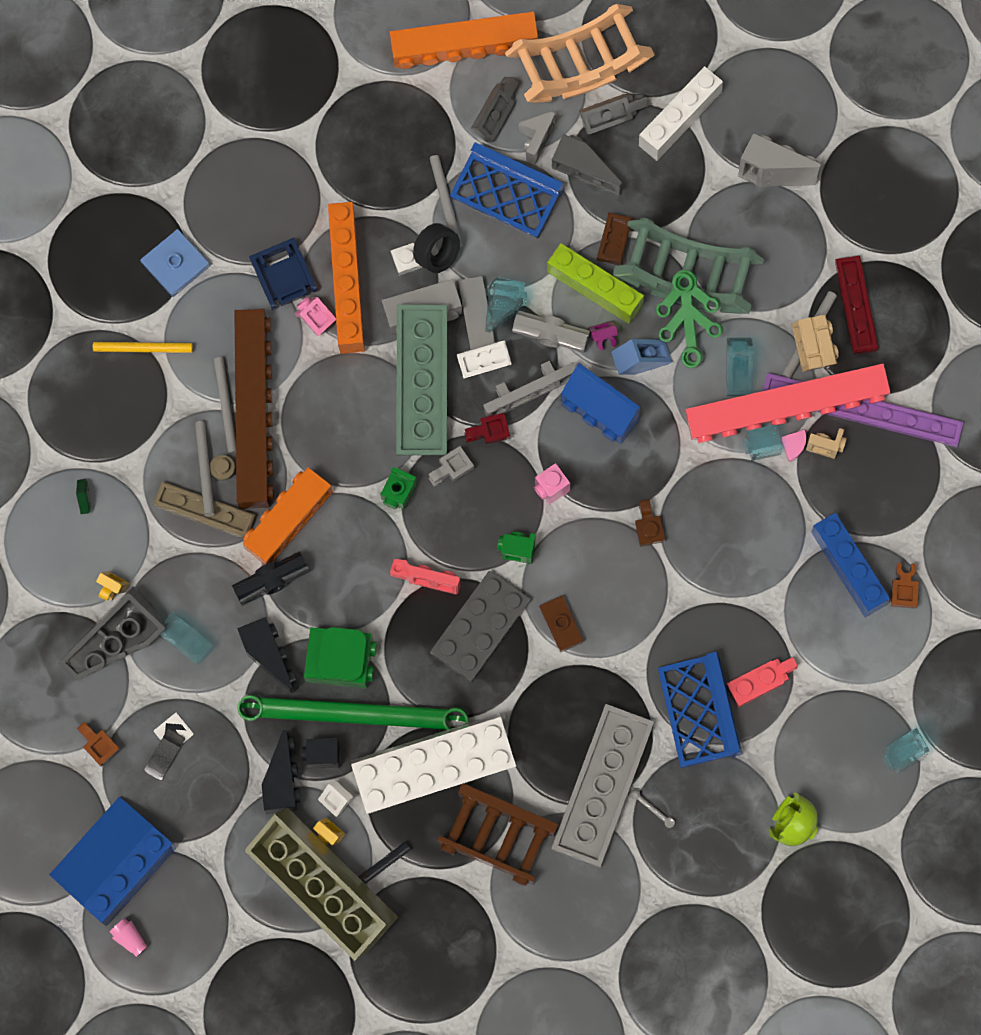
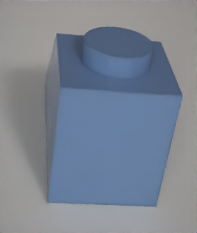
M631 339L611 352L619 375H636L672 363L666 342L661 340Z

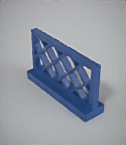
M474 142L470 150L471 154L450 194V198L538 239L558 197L561 196L564 190L563 183ZM476 161L483 164L486 173L472 178L470 168L473 162ZM487 167L494 170L489 172ZM497 173L504 174L508 183L494 188L490 176ZM488 177L491 189L478 194L474 182ZM509 177L515 179V181L510 182ZM469 183L472 184L475 195L467 198L458 195L461 186ZM519 183L526 184L530 193L516 198L512 186ZM510 187L513 199L500 204L496 192ZM531 187L537 189L538 191L532 192ZM493 193L497 205L490 208L483 207L480 197ZM542 193L552 196L548 205L541 208L537 207L534 196ZM532 198L535 210L521 214L518 202ZM477 199L478 204L475 203V202H472V200ZM515 203L519 215L510 219L505 217L501 208ZM499 209L500 214L494 212V210ZM545 211L544 214H543V216H542V218H541V215H540L539 212ZM537 213L540 222L534 231L526 227L523 218ZM521 219L522 224H519L515 221Z
M717 652L658 668L681 768L730 756L743 755L720 657ZM704 663L706 673L701 681L689 675L694 665ZM688 667L685 672L680 670L682 668ZM676 670L683 675L676 687L667 683L666 672ZM686 677L698 684L691 697L679 690ZM706 679H708L709 686L704 684ZM668 687L673 690L671 695L669 694ZM701 687L711 691L712 698L707 706L695 700ZM677 693L689 699L682 712L672 706V700ZM692 702L704 709L697 722L685 715ZM712 704H714L715 711L710 709ZM674 712L679 715L677 720L675 719ZM707 712L717 717L718 722L712 731L700 724ZM682 718L695 724L687 737L678 732L677 726ZM698 727L710 733L703 747L690 740ZM718 728L720 729L721 736L716 734ZM713 736L723 742L724 752L713 754L706 749ZM680 737L685 740L682 745H681ZM688 743L701 749L695 759L685 761L683 751ZM704 752L709 754L708 756L701 757Z

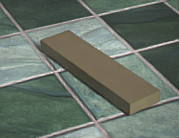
M163 481L153 502L154 507L240 538H244L246 533L252 528L256 518L254 514L213 500L215 515L206 517L204 515L203 496Z

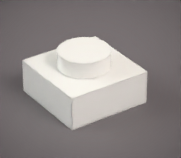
M414 243L391 250L399 276L422 268V266L415 262L413 257Z
M334 779L327 785L318 800L337 817L344 811L353 796Z

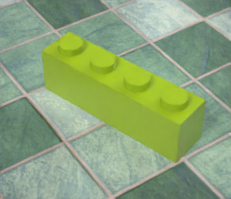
M560 243L547 262V273L629 325L643 306L644 295Z

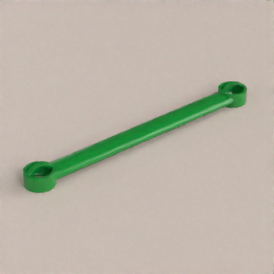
M253 693L243 696L237 706L240 717L248 721L257 718L446 730L452 729L446 721H463L465 724H468L469 721L468 713L459 706H453L449 709L261 698ZM246 699H254V700L258 701V703H251V702H243V703H242V701H244V700H246ZM242 708H257L260 711L255 716H249L243 712ZM457 711L464 716L448 715V713Z

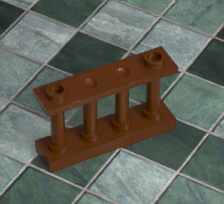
M462 783L458 795L462 798L461 802L463 804L448 839L441 836L438 837L437 842L442 845L440 849L451 855H455L458 852L513 876L512 881L520 885L527 886L528 883L534 885L535 877L529 875V872L544 838H547L548 835L554 837L558 824ZM478 804L486 808L485 812L487 814L472 849H469L457 842L472 808H475ZM500 815L510 818L509 822L511 824L496 859H492L481 854L496 817L499 818ZM527 825L534 829L533 833L535 834L518 870L506 865L505 862L520 828Z

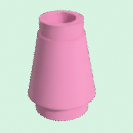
M123 918L110 930V933L114 936L112 939L136 957L147 947L133 922H129L126 918Z

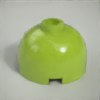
M796 792L793 793L794 798L787 796L779 805L772 818L773 821H777L774 829L769 827V836L786 846L803 844L808 839H813L818 831L816 808L808 799Z

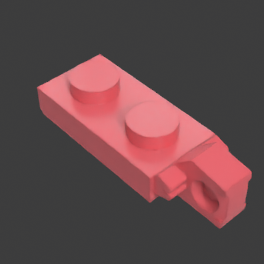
M393 560L390 576L408 580L411 584L456 595L459 594L461 582L460 577H457L455 573L450 571H442L440 573L432 571L430 567L425 565L411 566L407 560Z
M793 657L780 663L779 659L771 660L727 683L726 686L739 708L784 685V682L789 680L787 674L796 670L798 665Z

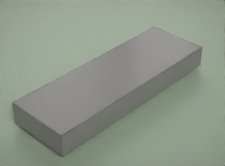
M483 277L458 280L470 350L494 344Z

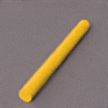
M93 342V352L193 353V343Z

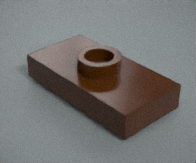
M608 212L597 261L621 265L630 232L628 221H632L633 218Z
M563 595L539 605L560 653L583 643V639Z

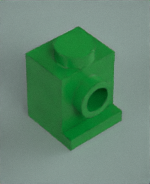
M393 466L391 474L380 493L381 499L384 500L383 504L395 510L397 507L404 510L417 485L416 477ZM395 485L402 487L399 492L392 490Z
M511 532V534L499 536L497 551H501V559L531 564L536 534L530 533V538L525 537L526 535L520 532Z

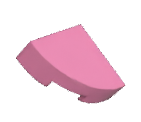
M805 430L781 437L780 440L788 462L798 458L803 451L806 443Z

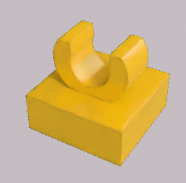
M110 571L100 573L96 581L103 585L98 596L106 601L112 600L115 594L126 592L130 585L129 582Z
M328 818L319 820L313 828L319 834L317 837L326 846L329 843L335 845L341 842L346 835Z

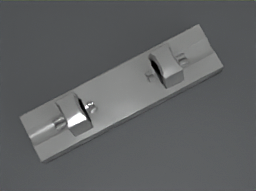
M550 361L541 364L543 377L512 392H509L505 382L497 385L496 392L499 398L483 405L486 417L506 413L565 385L576 368L574 362L556 371Z

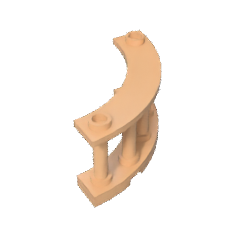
M615 4L609 7L607 12L571 31L542 39H519L515 41L505 54L506 57L521 58L532 85L524 93L527 102H551L553 100L552 97L562 95L563 99L590 92L617 80L615 75L627 69L630 73L654 56L652 48L636 44L624 19L633 11L632 7ZM614 24L617 25L628 48L626 53L616 59H613L601 34L602 31ZM593 37L605 63L603 66L592 71L587 69L576 43ZM567 47L579 75L563 78L551 52ZM542 55L553 80H541L531 59L532 56Z

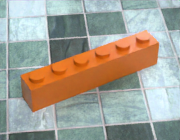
M534 11L390 31L395 68L400 67L402 69H408L419 64L435 65L441 61L458 62L463 58L470 57L481 59L486 55L492 54L503 56L506 55L505 52L512 47V44L519 39H538Z
M353 202L328 204L338 347L340 354L365 352Z

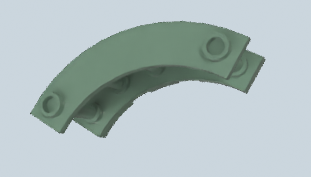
M647 218L628 221V226L637 231L638 236L630 263L615 266L614 276L635 288H639V285L651 290L650 295L665 300L674 289L672 283L662 278L669 249L672 248L687 253L683 270L691 272L693 271L696 257H704L714 260L708 285L704 292L710 297H716L720 300L721 313L749 314L752 304L743 299L741 295L750 264H763L764 259L757 255L754 249L749 247H742L741 249L724 248L695 242L670 233ZM647 238L661 244L652 274L642 270L639 266ZM724 262L739 264L733 289L729 294L716 293ZM687 278L682 279L683 286L688 287L689 280ZM681 296L675 302L676 304L682 305ZM692 296L693 305L697 309L705 310L704 304ZM710 300L709 306L716 307V303Z

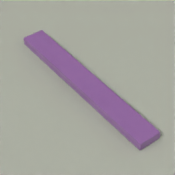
M767 373L763 391L803 381ZM870 400L860 402L861 406L852 409H846L845 405L835 407L836 412L826 414L953 447L958 446L963 426L962 421L886 402L870 404Z

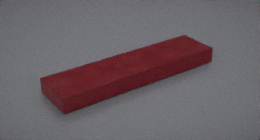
M860 255L835 259L852 353L856 355L878 351V344Z

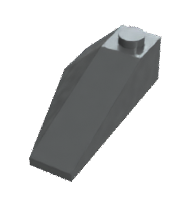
M132 586L58 663L76 680H79L118 659L126 657L136 650L147 647L166 629V626L153 605Z

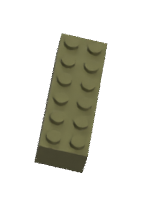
M289 808L275 813L244 850L354 961L367 954L398 918Z

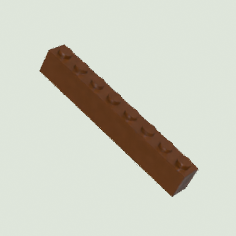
M264 309L234 310L237 504L239 509L270 508V500H274V487L269 485V476L274 474L273 460H269V451H273V437L269 436L268 427H273L272 412H268V403H272V388H268V379H272V366L267 364V356L272 355L271 341H267V332H271V317L266 316Z

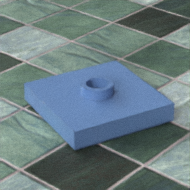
M178 229L140 260L143 266L172 297L210 267L207 260Z

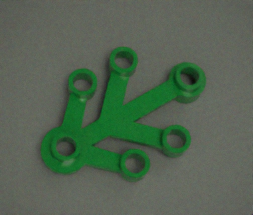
M681 270L673 277L672 284L674 289L656 307L658 316L667 317L672 313V305L681 296L682 307L668 325L660 329L659 338L663 342L673 340L675 331L684 321L687 349L682 353L681 360L686 367L694 368L703 361V353L697 348L695 321L706 329L708 335L712 338L722 335L724 329L721 323L711 321L693 305L692 296L703 303L705 310L709 313L718 311L721 303L718 298L710 297L697 286V278L693 272ZM683 278H687L689 280L688 287L683 286ZM710 300L716 303L715 309L709 307ZM662 305H665L668 308V312L666 314L661 312ZM713 325L718 327V334L712 332L711 328ZM664 330H668L671 335L669 339L664 337ZM691 352H694V353L697 354V360H696V361H692V360H691V358H690Z

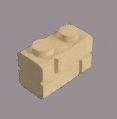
M826 315L801 319L791 323L802 372L837 364L838 349L836 345L832 344L831 335L833 328L831 322L826 319Z

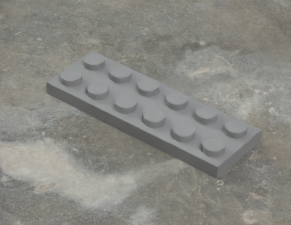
M605 704L551 850L601 868L654 721Z

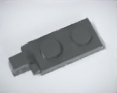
M504 77L499 84H496L471 127L486 142L494 141L515 103L512 94L519 82L513 77Z
M627 93L580 109L579 112L584 130L588 135L633 119V116L637 114L636 110L647 107L648 103L643 93L636 95Z

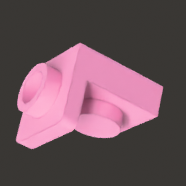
M318 297L304 298L297 305L298 310L294 313L297 317H301L316 336H319L336 320L334 315Z

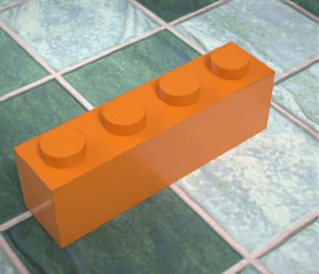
M309 467L304 472L300 471L294 477L293 485L290 489L281 492L276 499L277 504L273 509H267L260 518L261 523L255 529L251 528L243 538L245 550L264 565L277 559L333 493L332 486Z

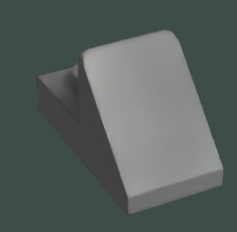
M548 112L518 124L519 133L529 137L524 146L526 161L536 164L555 125V113Z

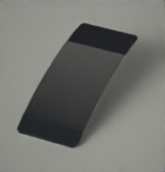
M168 729L144 771L162 780L172 760L185 741V737Z

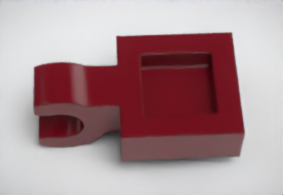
M505 413L480 418L481 426L466 428L464 432L466 443L483 437L485 444L510 439Z

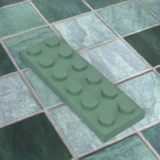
M397 305L396 456H445L447 454V305Z

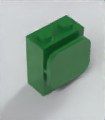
M310 627L304 672L305 681L308 683L367 689L368 681L372 682L374 666H370L371 656H376L377 641H373L371 633H362L359 630Z

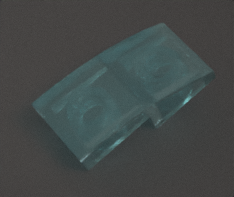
M171 612L163 623L166 629L159 635L197 665L213 645L175 613Z

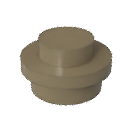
M219 455L211 461L210 472L214 478L226 480L234 474L235 464L230 457Z

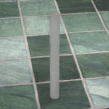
M434 155L429 159L447 226L458 234L460 247H462L463 244L439 155Z
M830 291L827 293L814 317L827 315L837 297L835 293ZM797 348L781 376L791 378L800 363Z
M217 357L214 358L228 454H236V434L224 358Z
M197 421L195 422L204 515L211 517L215 513L205 422Z

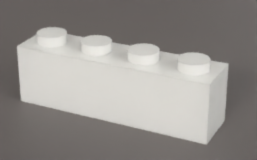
M704 66L639 135V147L658 161L722 93L723 81Z

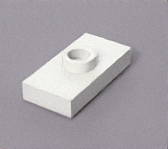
M505 340L457 354L463 378L512 364Z

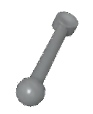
M634 789L631 791V798L639 800L663 820L667 828L674 826V819L663 815L640 795L639 790Z

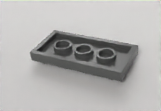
M488 571L432 648L430 654L472 683L528 606L531 599L491 571Z

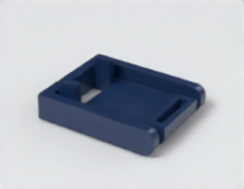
M295 238L249 256L272 310L276 309L274 301L277 299L280 305L284 306L309 295L306 289L308 286H310L313 293L318 291ZM283 251L287 252L289 258L266 267L264 259Z

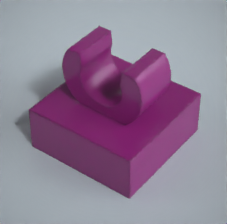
M613 321L588 327L590 337L594 342L596 341L600 351L603 350L602 342L605 339L610 340L612 347L616 346V340L613 336L618 335Z

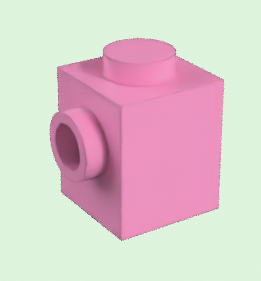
M555 463L535 477L534 489L542 500L545 498L550 505L570 492V482Z

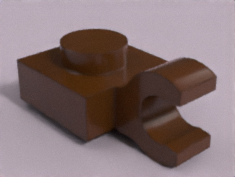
M649 499L639 501L642 519L636 520L635 526L640 547L665 542L660 516L652 517Z

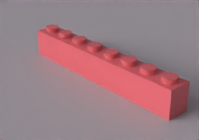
M879 364L688 408L685 410L691 440L697 439L698 443L712 441V436L722 434V437L725 438L737 435V430L747 428V432L762 429V424L770 422L772 426L786 424V419L796 417V420L799 421L811 418V413L818 411L821 412V415L836 412L835 407L845 405L846 409L861 406L860 402L870 400V404L885 401L884 396L890 394L884 364Z

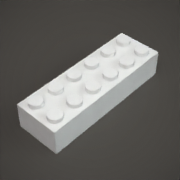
M499 714L351 760V766L367 814L516 767Z

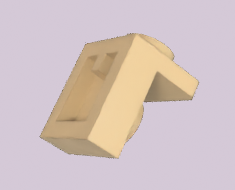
M839 428L835 441L822 433L811 434L806 450L835 459L837 451L843 452L847 438L842 437L844 429Z

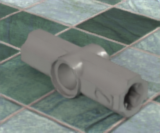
M518 311L512 329L513 333L537 339L539 343L553 348L562 346L584 353L590 336V331L568 325L560 318L554 316H545L543 318L523 311Z

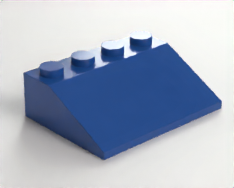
M118 797L49 875L95 918L107 926L177 847L121 797Z

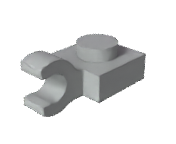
M461 446L439 459L441 467L429 474V480L434 487L442 483L448 476L454 482L473 470L474 465Z

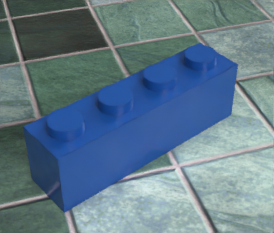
M836 512L816 523L811 531L812 535L864 617L866 618L885 607L890 597Z

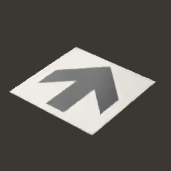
M177 713L173 714L154 730V733L160 740L168 729L185 737V741L194 735Z

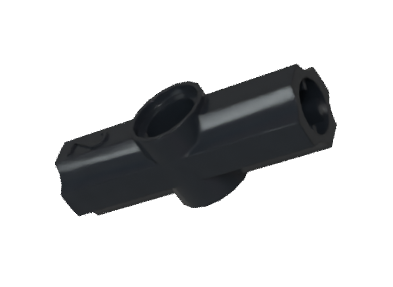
M299 551L277 563L270 562L261 566L255 571V574L231 586L243 606L265 594L271 595L286 587V583L310 572Z

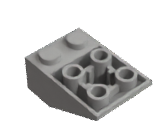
M753 133L740 159L738 177L759 187L816 185L821 164L812 156L800 155L790 146L778 145L765 135L758 136Z

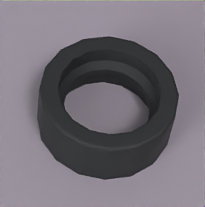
M441 223L428 225L420 232L413 247L415 262L432 273H441L447 270L458 256L460 250L459 236ZM443 238L441 249L430 259L432 248L438 240Z

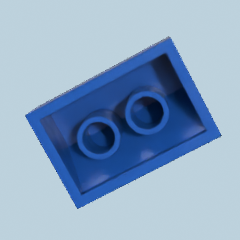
M580 363L576 366L561 392L562 406L571 413L577 412L583 417L582 420L592 428L598 427L603 431V436L609 441L614 442L616 440L622 444L639 422L640 406Z

